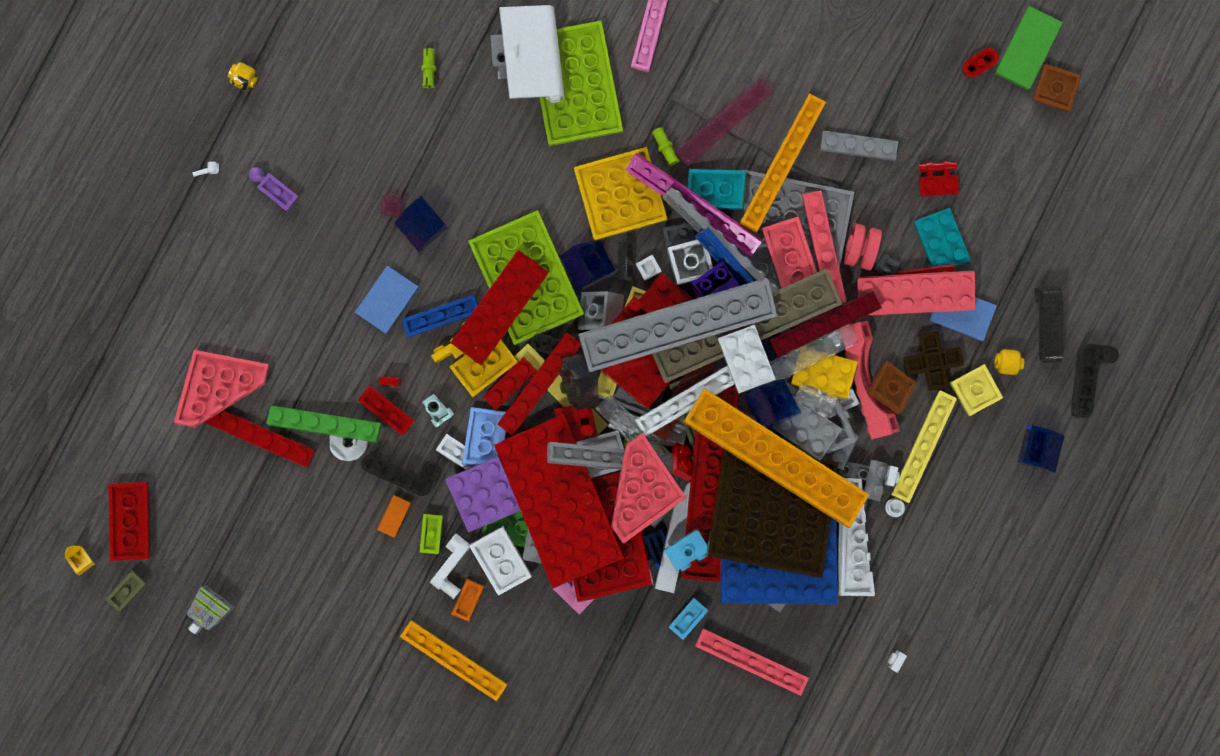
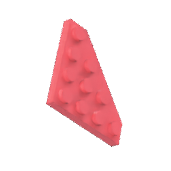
M194 350L174 423L195 428L259 389L266 383L270 368L269 364Z
M643 433L628 442L624 450L611 528L622 543L631 539L687 498Z

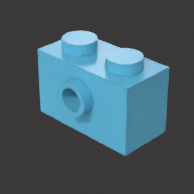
M698 529L664 548V551L676 571L679 569L684 571L692 565L690 562L695 559L700 561L707 557L708 545Z

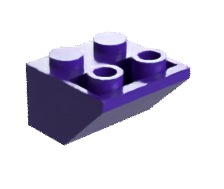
M723 261L691 283L696 298L740 286Z

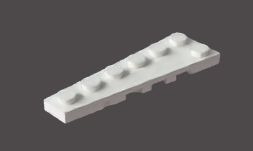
M844 478L863 490L861 479ZM864 505L850 528L839 523L837 595L875 596L873 574L870 572L869 565L871 557L867 548V541L869 540L868 534L865 531L866 514Z

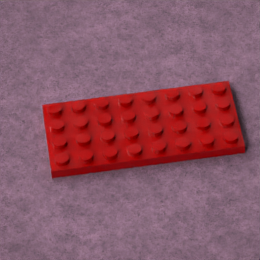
M565 414L494 444L552 589L625 558L614 530L611 528V523L586 466L547 463V446L549 442L577 444Z

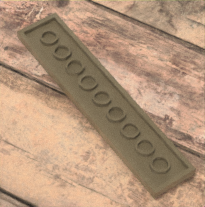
M824 269L773 292L776 317L653 353L652 356L664 383L723 358L724 355L718 342L720 337L755 325L760 340H763L842 305L828 270Z

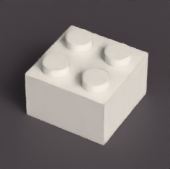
M698 240L667 248L675 282L678 287L691 284L713 268L709 252Z

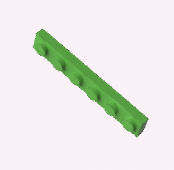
M272 405L270 406L266 423L269 426L378 443L382 424L377 422Z

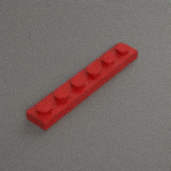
M567 332L497 425L513 436L580 348L581 342Z
M225 410L203 422L306 468L309 467L316 451Z

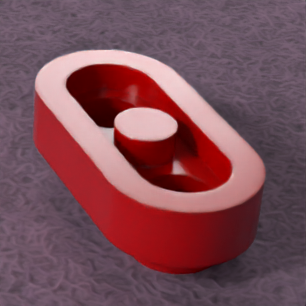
M992 48L982 50L966 60L962 66L963 74L967 78H976L995 66L999 59L998 53ZM989 57L990 62H986L984 58ZM970 66L974 68V72L969 71Z

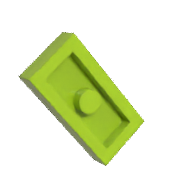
M423 514L420 553L440 554L443 515Z

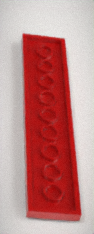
M729 387L716 395L737 409L739 394L736 388ZM695 431L692 461L693 478L690 481L685 536L698 529L708 545L723 448ZM705 557L700 561L695 559L690 562L692 565L689 568L681 571V578L720 582V559Z

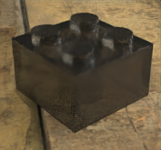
M580 353L561 358L559 372L562 382L560 383V390L567 396L569 403L573 404L577 411L599 405L598 372H589L584 354Z

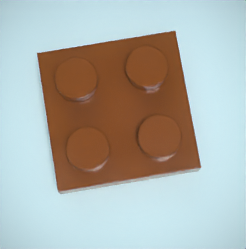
M1044 64L1032 101L1067 113L1070 112L1081 75Z
M885 361L867 393L898 415L902 412L917 382L888 361Z

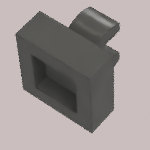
M884 253L873 271L882 276L894 275L901 263Z

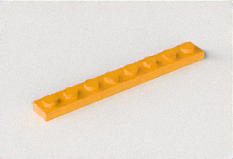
M809 93L740 222L741 225L758 232L826 101Z

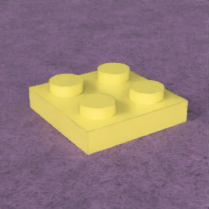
M985 364L950 382L968 416L1003 398Z

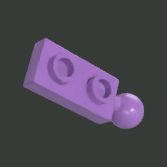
M254 167L249 171L251 181L260 182L257 188L288 212L300 198L270 173L265 177L261 168Z

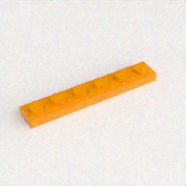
M413 620L409 622L400 636L495 701L499 699L508 685Z

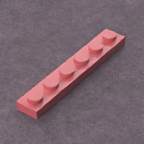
M822 191L802 194L819 272L824 269L828 270L841 302L846 303Z
M704 628L695 644L697 648L800 696L809 680L807 676Z

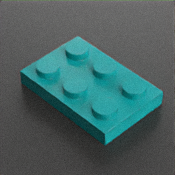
M689 169L688 189L717 209L744 210L747 172L741 170Z
M950 208L913 222L931 267L954 264L957 267L971 261Z

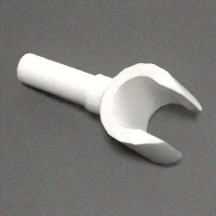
M208 162V168L193 172V176L207 173L217 174L219 172V163Z

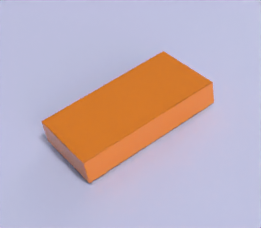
M393 495L377 530L395 538L410 508L411 502Z
M467 578L451 614L469 622L485 586Z

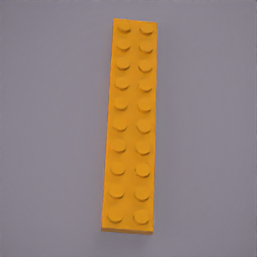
M705 388L683 421V423L847 528L852 526L869 496L865 491Z

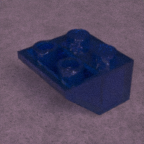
M1026 426L1017 463L1056 473L1065 436L1042 427Z

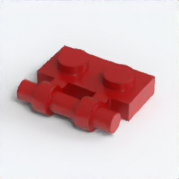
M943 161V163L926 162V164H918L919 172L926 171V177L918 178L920 197L958 195V175H950V170H957V162ZM943 170V176H933V171Z

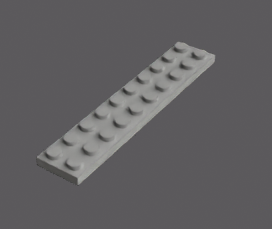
M764 278L578 335L588 370L592 372L777 316L769 280Z

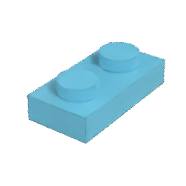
M693 597L668 627L684 640L708 612V609Z

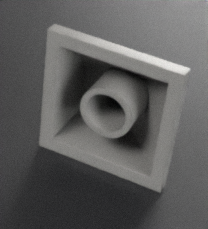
M608 291L581 292L580 306L584 315L578 319L577 330H594L610 325L623 310L624 295Z

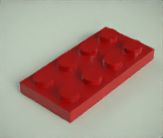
M149 482L108 484L110 561L150 559Z

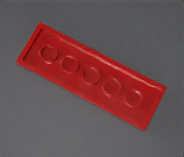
M517 250L450 344L482 366L549 272L520 250Z

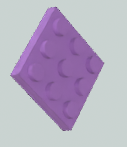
M499 457L445 479L468 532L520 511Z

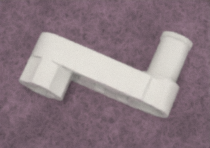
M457 533L446 545V548L452 554L430 581L438 590H443L452 599L458 595L461 589L447 580V576L470 548V544Z

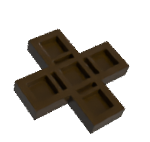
M938 331L919 334L921 354L903 357L906 375L925 373L928 391L949 388L945 369L964 366L961 347L942 350Z

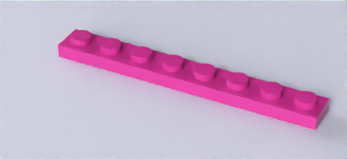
M638 153L634 155L627 166V172L662 196L671 187L674 190H678L686 202L693 204L697 212L711 222V226L715 230L721 231L727 241L734 244L750 257H752L763 241Z

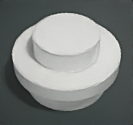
M891 498L887 501L885 510L888 515L899 517L904 513L905 505L901 499Z

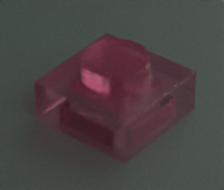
M383 195L380 214L400 218L403 198Z

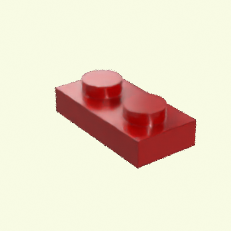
M676 442L672 445L673 474L687 482L693 478L692 450Z

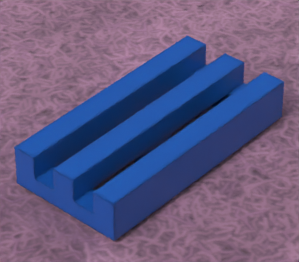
M662 529L644 536L657 572L659 564L649 538H653L661 558L662 550L656 535H660L664 545L666 539Z

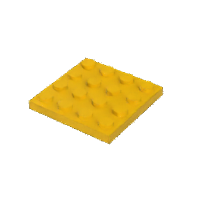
M647 147L574 167L594 241L668 220L661 195L626 171L627 166L636 153L651 162Z

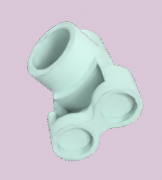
M432 394L423 401L426 411L432 417L431 422L435 427H438L454 415L452 410L446 408L435 394ZM436 402L438 406L436 408H432L430 406V403Z

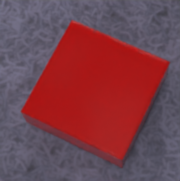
M379 377V384L382 386L400 387L401 379Z

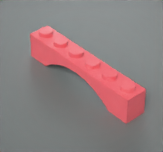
M868 321L839 328L840 339L844 343L846 350V359L858 362L854 376L857 388L856 393L861 401L862 414L866 418L867 431L871 439L900 432L895 413L867 393L872 384L868 368V357L873 341Z

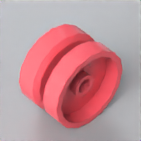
M855 223L847 241L844 264L854 266L860 257V268L870 271L877 257L882 230L872 227L866 236L865 225Z

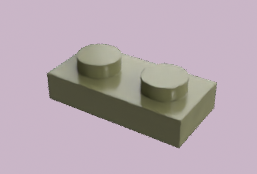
M133 570L105 600L118 612H122L148 583Z

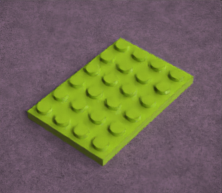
M602 20L557 29L564 98L561 99V102L550 103V100H547L546 97H539L549 146L623 132Z
M538 210L468 241L489 288L517 250H520L549 272L508 329L514 345L584 315Z

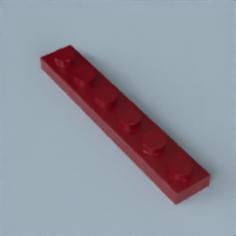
M874 291L785 332L769 340L778 358L882 307Z

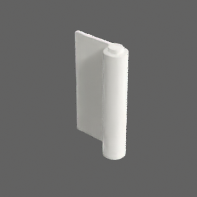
M554 6L500 7L509 99L546 97L547 100H550V103L561 102V99L564 98V88Z

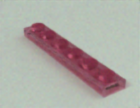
M760 78L681 146L675 154L689 167L770 97L773 91Z

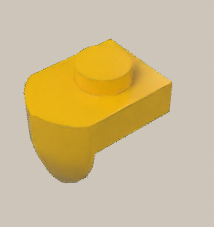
M78 545L67 547L65 558L78 576L95 564L83 547Z

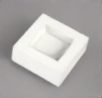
M653 255L636 263L644 281L662 272Z
M887 467L884 485L894 486L895 483H898L900 473L897 472L898 467Z
M898 650L896 653H892L888 659V668L898 673L907 656Z

